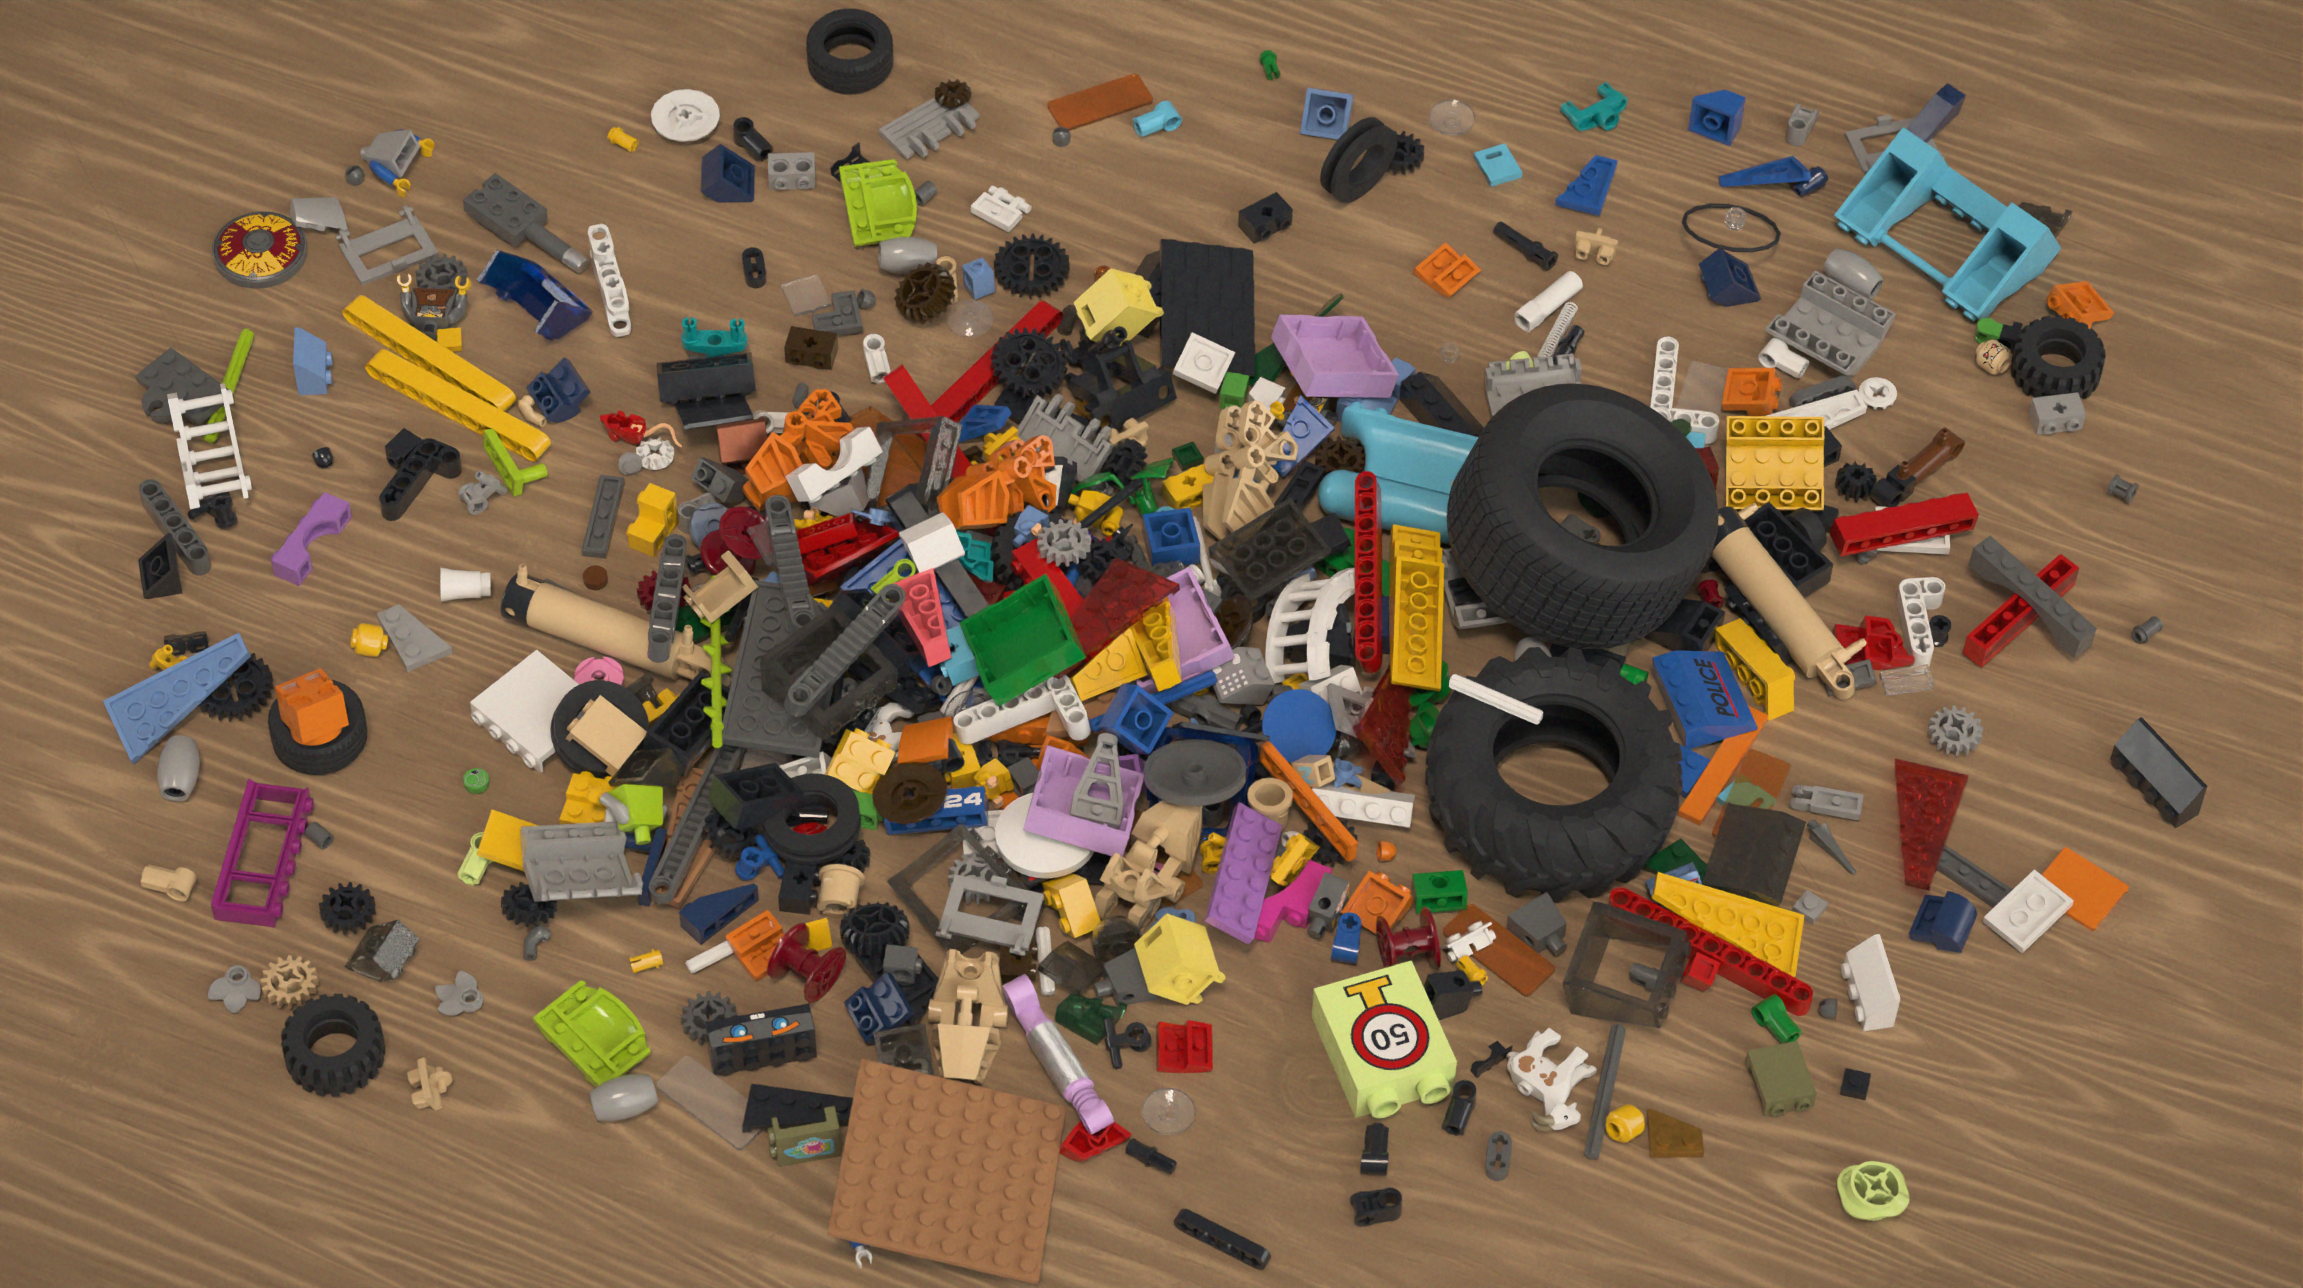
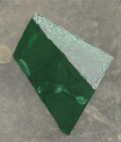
M1071 993L1057 1005L1054 1022L1098 1045L1106 1037L1103 1020L1105 1018H1112L1114 1025H1116L1126 1012L1127 1005L1121 1002L1119 1007L1102 1004L1103 999L1087 998L1083 995Z

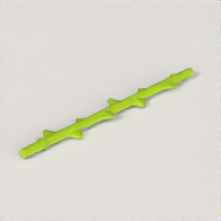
M703 617L700 621L711 628V644H704L702 647L711 655V677L702 679L701 684L711 689L712 707H704L703 711L712 718L710 725L712 745L715 748H720L723 744L722 730L724 729L722 707H726L727 700L722 696L721 675L731 673V668L721 663V645H728L729 642L721 634L720 617L712 623L706 617Z

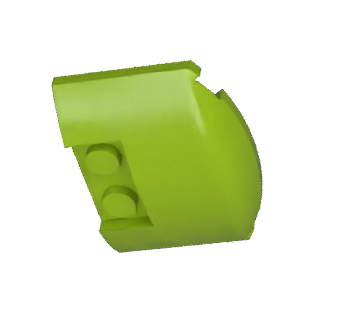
M894 159L839 167L842 192L844 194L854 247L879 244V242L891 238L912 236L917 219L916 195L905 171L902 172L896 167L898 162Z
M580 980L534 1016L533 1021L549 1043L552 1042L585 1075V1079L597 1087L610 1079L627 1073L650 1054V1047H647L645 1032L640 1022L622 1001L600 987L598 990L586 987V982Z

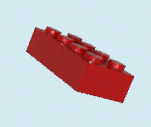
M850 512L796 530L800 554L807 555L812 553L813 550H822L828 545H838L844 540L855 539L858 536V523L854 513Z

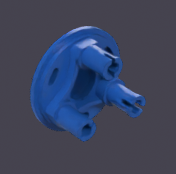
M1294 689L1279 694L1269 703L1262 718V734L1270 736L1269 741L1288 763H1292L1307 755H1325L1332 747L1337 730L1335 729L1330 705L1321 696L1308 690Z

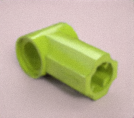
M909 559L897 561L894 568L870 588L873 594L876 596L886 585L917 574L914 563ZM905 569L912 571L907 577L900 576V573Z

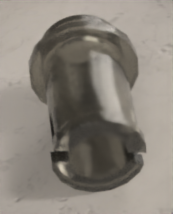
M1068 305L1062 310L1063 316L1057 327V331L1061 335L1070 336L1075 322L1079 320L1077 309L1074 305Z

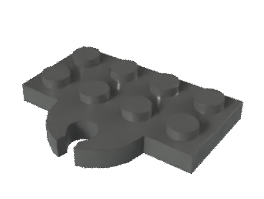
M171 347L135 376L137 382L147 389L142 398L143 410L146 416L151 415L152 420L155 422L166 423L172 421L167 394L177 392L178 399H183V401L222 394L220 382ZM224 403L185 410L186 413H182L181 416L186 417L192 423L199 426L224 406ZM157 407H162L157 411H153Z

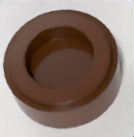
M597 565L588 567L583 572L584 585L591 590L604 588L608 583L607 571Z

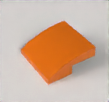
M1445 242L1416 266L1413 273L1429 287L1450 298L1480 273L1481 269L1465 254L1460 257Z
M950 716L905 725L899 743L898 764L927 763L947 759L948 740L953 739V718Z
M766 910L725 935V938L743 967L756 983L768 975L767 966L769 959L784 934L783 927L770 911Z

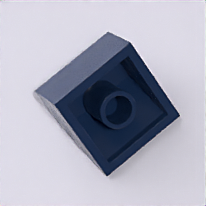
M719 144L702 157L701 192L718 203L752 202L754 200L755 165L722 144Z
M1717 249L1699 263L1702 272L1701 278L1706 283L1709 290L1707 292L1708 296L1713 302L1729 307L1761 300L1750 268L1742 260L1722 249Z

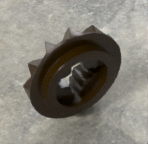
M948 79L947 83L940 82L939 87L935 88V99L944 107H960L971 98V88L967 86L966 82H960L959 79L956 81Z

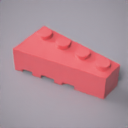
M931 568L893 583L902 587L906 594L898 616L928 667L952 658L934 569Z

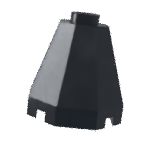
M1054 456L1055 466L1044 469L1045 480L1056 485V507L1048 513L1054 514L1055 512L1061 515L1065 513L1068 505L1067 501L1077 482V463L1072 461L1071 465L1068 463V458ZM1043 494L1041 499L1044 505L1047 507L1049 500L1048 497L1045 494Z

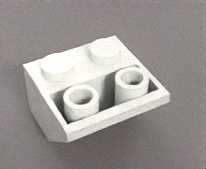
M1339 665L1331 669V676L1307 680L1299 684L1300 689L1318 694L1329 705L1330 700L1327 691L1329 683L1358 694L1362 693L1354 668L1345 665ZM1343 699L1346 714L1360 718L1370 713L1368 708Z

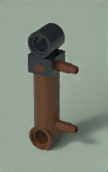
M1942 428L1935 435L1932 442L1908 462L1902 461L1901 465L1894 467L1887 473L1886 479L1881 478L1871 489L1870 497L1883 507H1897L1900 502H1903L1913 494L1914 487L1948 459L1954 460L1963 450L1965 441L1948 428Z

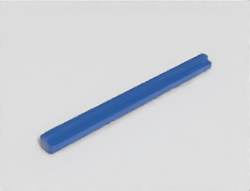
M1208 671L1151 695L1165 705L1216 684V674L1213 671ZM1104 714L1089 720L1092 732L1102 731L1098 725Z

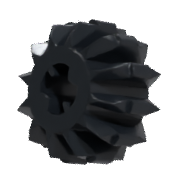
M1856 461L1852 465L1845 463L1843 468H1839L1837 471L1835 488H1838L1839 495H1845L1846 501L1850 498H1854L1856 503L1859 498L1866 501L1871 489L1877 482V478L1874 475L1873 468H1866L1865 463L1862 465H1858Z
M864 839L856 840L855 844L845 854L828 862V865H848L864 873L865 868L870 865V849L866 847Z

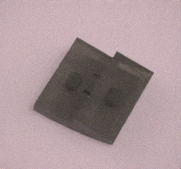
M1066 941L1055 948L1038 964V971L1080 997L1090 985L1102 979L1104 963L1070 941Z

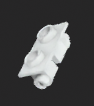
M1480 920L1467 927L1469 932L1460 935L1458 932L1446 938L1447 944L1440 948L1449 949L1450 952L1447 953V957L1450 962H1459L1461 957L1473 954L1469 944L1472 943L1475 950L1478 951L1493 943V940L1496 939L1495 933L1487 929L1492 923H1482Z

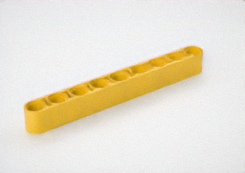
M359 295L342 310L344 318L351 325L412 364L504 412L516 402L515 394L507 386L367 297Z
M380 349L365 365L366 372L373 379L483 437L484 430L493 428L506 449L531 462L537 461L551 445L549 437L542 431L388 350Z

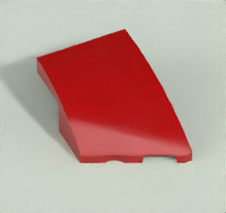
M1865 615L1859 627L1835 624L1832 629L1833 635L1844 649L1860 639H1864L1867 643L1860 651L1851 656L1844 665L1870 659L1873 670H1883L1912 665L1915 661L1914 656L1909 655L1903 647L1904 641L1895 632V627L1888 618Z

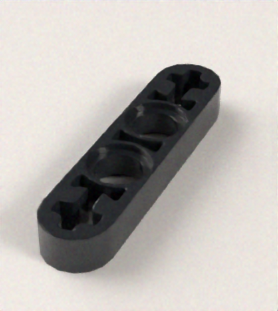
M1181 1209L1173 1221L1174 1225L1183 1233L1255 1269L1263 1270L1271 1259V1254L1263 1246L1191 1210Z

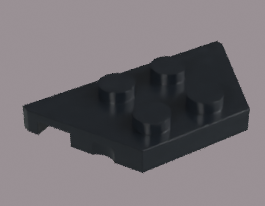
M859 953L856 955V962L873 982L883 975L885 954L882 957L873 956L872 958L870 956L860 957ZM923 959L921 974H916L915 984L897 982L914 1012V1015L906 1021L912 1030L916 1028L929 1008L930 999L934 997L939 980Z

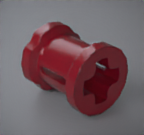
M1707 579L1700 582L1696 589L1698 594L1702 596L1703 601L1719 609L1723 607L1724 599L1718 593L1719 585L1717 581Z

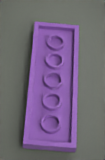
M1239 802L1233 809L1204 921L1249 945L1254 940L1282 825Z

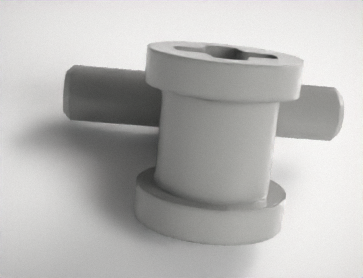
M481 470L475 474V478L479 480L477 484L473 482L467 483L458 491L459 498L467 504V510L471 515H477L485 511L489 504L487 498L494 492L500 495L507 493V487L502 485L498 478L491 474L487 475Z

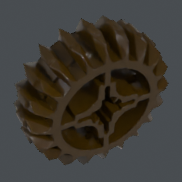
M936 263L918 264L917 269L911 268V273L908 275L904 274L905 279L898 282L900 287L895 289L896 296L894 299L897 303L898 311L905 319L915 324L918 322L923 325L926 321L932 323L934 317L940 318V313L946 312V307L952 305L950 299L956 297L953 292L956 289L954 279L946 268Z

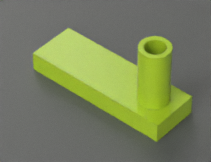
M493 428L484 430L483 448L513 497L522 495L523 484L547 477V469L543 463L518 470Z

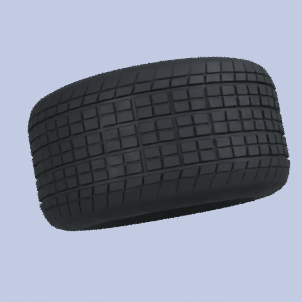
M1574 383L1555 384L1534 389L1516 397L1504 405L1489 420L1453 481L1447 505V528L1450 546L1463 576L1480 599L1501 618L1527 634L1553 644L1579 649H1604L1621 646L1646 636L1663 624L1676 610L1712 553L1718 531V503L1713 481L1701 456L1685 435L1656 410L1628 395L1604 387ZM1543 487H1564L1592 498L1608 510L1616 519L1622 529L1626 544L1616 546L1599 545L1572 534L1548 513L1540 498L1538 489Z

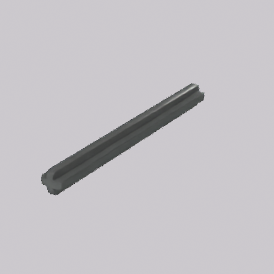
M1613 1024L1609 1033L1584 1155L1591 1160L1597 1159L1600 1155L1606 1127V1117L1609 1113L1626 1028L1622 1024Z

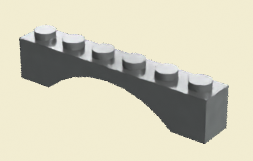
M1992 536L1987 537L1973 547L1968 566L1984 580L2003 585L2023 598L2043 619L2056 643L2073 658H2076L2091 647L2097 628Z

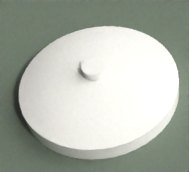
M1033 793L1017 798L1002 811L995 828L996 847L1002 859L1019 873L1035 878L1065 876L1085 865L1094 853V851L1023 830Z

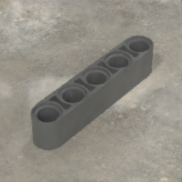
M154 479L143 481L139 486L143 508L164 536L167 533L172 534L176 553L189 571L197 576L208 573L211 569V562L206 545L161 484Z

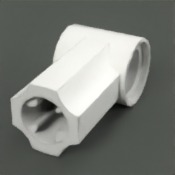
M870 334L863 341V359L867 364L871 382L883 384L886 383L883 377L891 372L884 348V339L880 335Z
M1772 338L1758 355V359L1764 367H1777L1800 379L1809 366V360L1788 350L1787 344L1778 338Z
M758 410L753 413V418L758 419L761 416H767V433H783L785 417L789 412Z

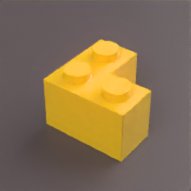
M649 483L647 488L638 495L639 515L636 521L629 525L626 535L629 548L655 558L664 545L665 538L671 535L677 526L678 514L676 493Z
M1070 873L1042 883L1045 890L1042 892L1047 906L1059 911L1061 917L1059 925L1063 933L1076 938L1102 927L1085 878Z

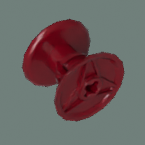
M736 506L727 509L721 516L719 529L709 532L702 539L700 553L707 569L714 575H718L727 568L728 565L721 556L729 550L751 576L755 570L756 560L768 556L771 552L765 517L748 507Z
M1425 906L1420 911V927L1409 929L1406 926L1402 928V931L1391 933L1387 920L1383 916L1378 915L1376 919V934L1384 968L1397 965V958L1408 956L1409 959H1412L1415 954L1420 953L1426 954L1430 965L1434 969L1438 970L1440 968L1441 950L1433 916L1428 907ZM1408 946L1416 947L1414 951L1404 952Z
M803 922L790 928L778 942L769 959L767 974L770 978L776 979L781 978L791 969L795 970L799 978H807L804 987L805 1000L808 1003H815L827 994L839 978L846 961V950L842 947L832 948L821 957L816 949H808L807 944L810 931L809 927Z

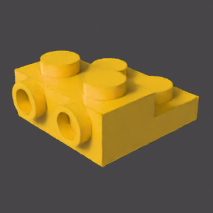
M855 728V731L852 732L846 729L825 775L833 776L857 791L873 794L872 791L882 774L885 775L895 752L890 750L891 744L881 739H877L875 743L868 739L870 734Z
M583 771L580 774L573 773L566 791V802L559 818L560 824L605 822V809L607 807L601 803L591 802L588 800L587 794L591 787L597 789L598 786H604L606 792H609L621 786L622 783H619L616 778L607 776L604 779L595 778L592 773Z
M1300 833L1297 836L1293 835L1285 845L1286 851L1282 856L1278 855L1273 861L1270 876L1279 885L1288 887L1305 868L1308 860H1311L1320 848Z

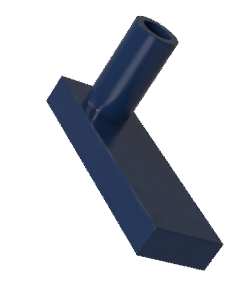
M657 828L654 838L651 837V843L646 845H636L635 834H625L626 849L649 852L641 879L643 882L642 895H639V904L649 907L652 900L649 895V882L664 854L668 840L667 830Z

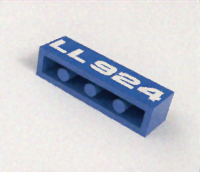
M985 786L947 789V797L942 807L933 816L923 821L899 824L889 822L885 818L883 820L888 835L988 826L989 801Z

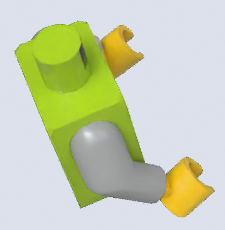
M623 784L609 792H606L604 786H598L597 789L591 787L587 794L588 800L593 803H601L610 810L617 821L619 830L634 832L636 845L651 843L650 831L662 826L667 812V806L663 803V789L661 786Z

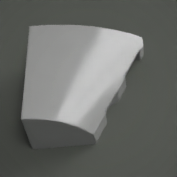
M337 197L291 199L290 217L295 226L314 228L320 231H325L327 227L343 229L345 232L348 231L345 216Z

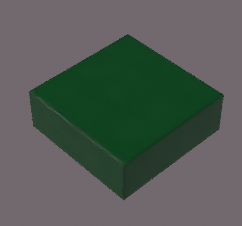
M1194 442L1172 449V456L1182 471L1204 464V457Z

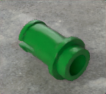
M1271 50L1263 51L1259 58L1260 63L1264 66L1268 80H1273L1272 72L1275 79L1281 75L1276 62L1277 55Z

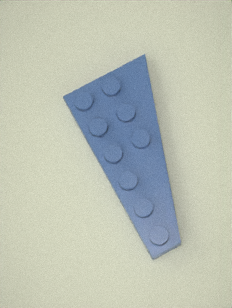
M239 633L103 701L133 765L251 657Z

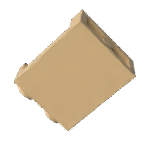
M729 550L721 556L728 565L727 568L695 592H692L686 584L682 587L687 593L684 596L687 603L700 619L705 616L710 623L714 622L758 588L748 572Z
M600 695L595 702L592 699L589 700L582 709V712L585 714L580 720L575 718L567 728L570 733L566 740L569 742L572 739L577 741L608 766L605 771L614 777L643 741L647 731Z

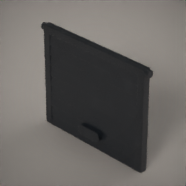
M737 394L728 395L726 398L721 399L707 398L701 401H687L674 404L681 424L686 430L754 419L745 397L738 396Z
M1188 722L1174 724L1171 729L1249 743L1270 740L1268 735Z

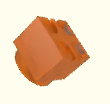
M321 668L275 686L281 719L290 728L291 736L296 742L311 746L321 745L335 739L340 734L342 728L349 725L343 692L337 685L333 684L331 679L328 680V675Z

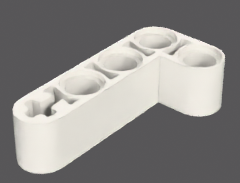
M1936 577L1904 579L1899 585L1896 598L1906 651L1909 655L1914 656L1915 661L1911 666L1917 670H1924L1930 666L1934 651L1926 610L1939 608L1945 593V583Z

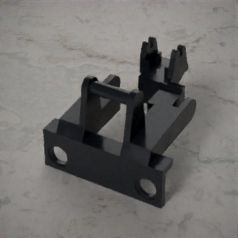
M1085 329L1079 331V347L1073 349L1069 340H1060V350L1065 351L1063 358L1068 359V362L1071 364L1081 363L1084 371L1079 376L1072 372L1066 374V384L1073 391L1074 396L1089 403L1084 408L1085 411L1091 413L1092 419L1096 418L1100 421L1103 416L1108 415L1110 418L1108 427L1111 429H1118L1131 418L1136 420L1177 399L1170 371L1163 367L1157 369L1156 365L1136 355L1134 347L1129 340H1125L1121 346L1113 350L1110 349L1103 355L1097 354L1093 358L1090 357L1088 348L1094 344V341L1087 337ZM1110 376L1114 378L1121 376L1132 383L1115 391ZM1167 386V396L1160 399L1158 396L1160 387ZM1099 426V428L1097 429V432H1096V435H1097V436H1098V434L1100 433V431L1103 429V428H1101V426Z

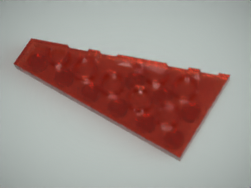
M1115 558L1070 619L1085 656L1092 651L1096 653L1110 638L1115 639L1142 619L1143 614L1153 606L1155 608L1158 607L1169 594L1172 593L1174 595L1180 590L1179 584L1119 558ZM1082 660L1070 666L1069 668L1061 671L1060 673L1054 675L1053 677L1061 679L1063 676H1065L1067 673H1069L1071 670H1073L1075 667L1081 664Z
M1389 664L1352 728L1357 738L1362 740L1367 746L1371 756L1381 764L1398 786L1405 782L1406 776L1402 773V769L1407 766L1404 750L1409 745L1411 720L1408 718V713L1412 711V704L1409 702L1410 695L1414 694V687L1391 684Z
M1895 758L1894 768L1904 885L1930 891L1968 783V775Z

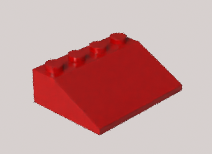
M865 519L858 523V536L855 539L844 540L838 545H828L825 549H816L807 555L801 554L808 587L825 580L835 579L839 576V573L849 570L856 565L860 566V562L878 557L882 551L888 549L899 537V532L885 525L871 524L869 520Z

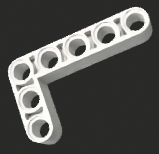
M1663 337L1657 343L1650 407L1670 422L1676 419H1685L1692 426L1691 432L1705 433V444L1713 443L1717 439L1719 417L1716 414L1672 408L1679 345L1676 339Z
M1061 673L1054 675L1001 706H998L991 699L957 713L953 719L958 740L963 744L975 743L1056 710L1072 739L1083 740L1091 732L1087 713L1069 678Z

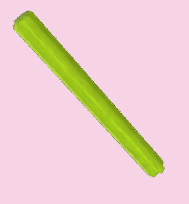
M247 328L243 329L240 333L222 384L225 383V387L231 389L232 394L235 391L255 336L254 332ZM222 406L211 415L207 424L223 422L226 415L225 407ZM219 432L203 435V440L213 444L217 440Z

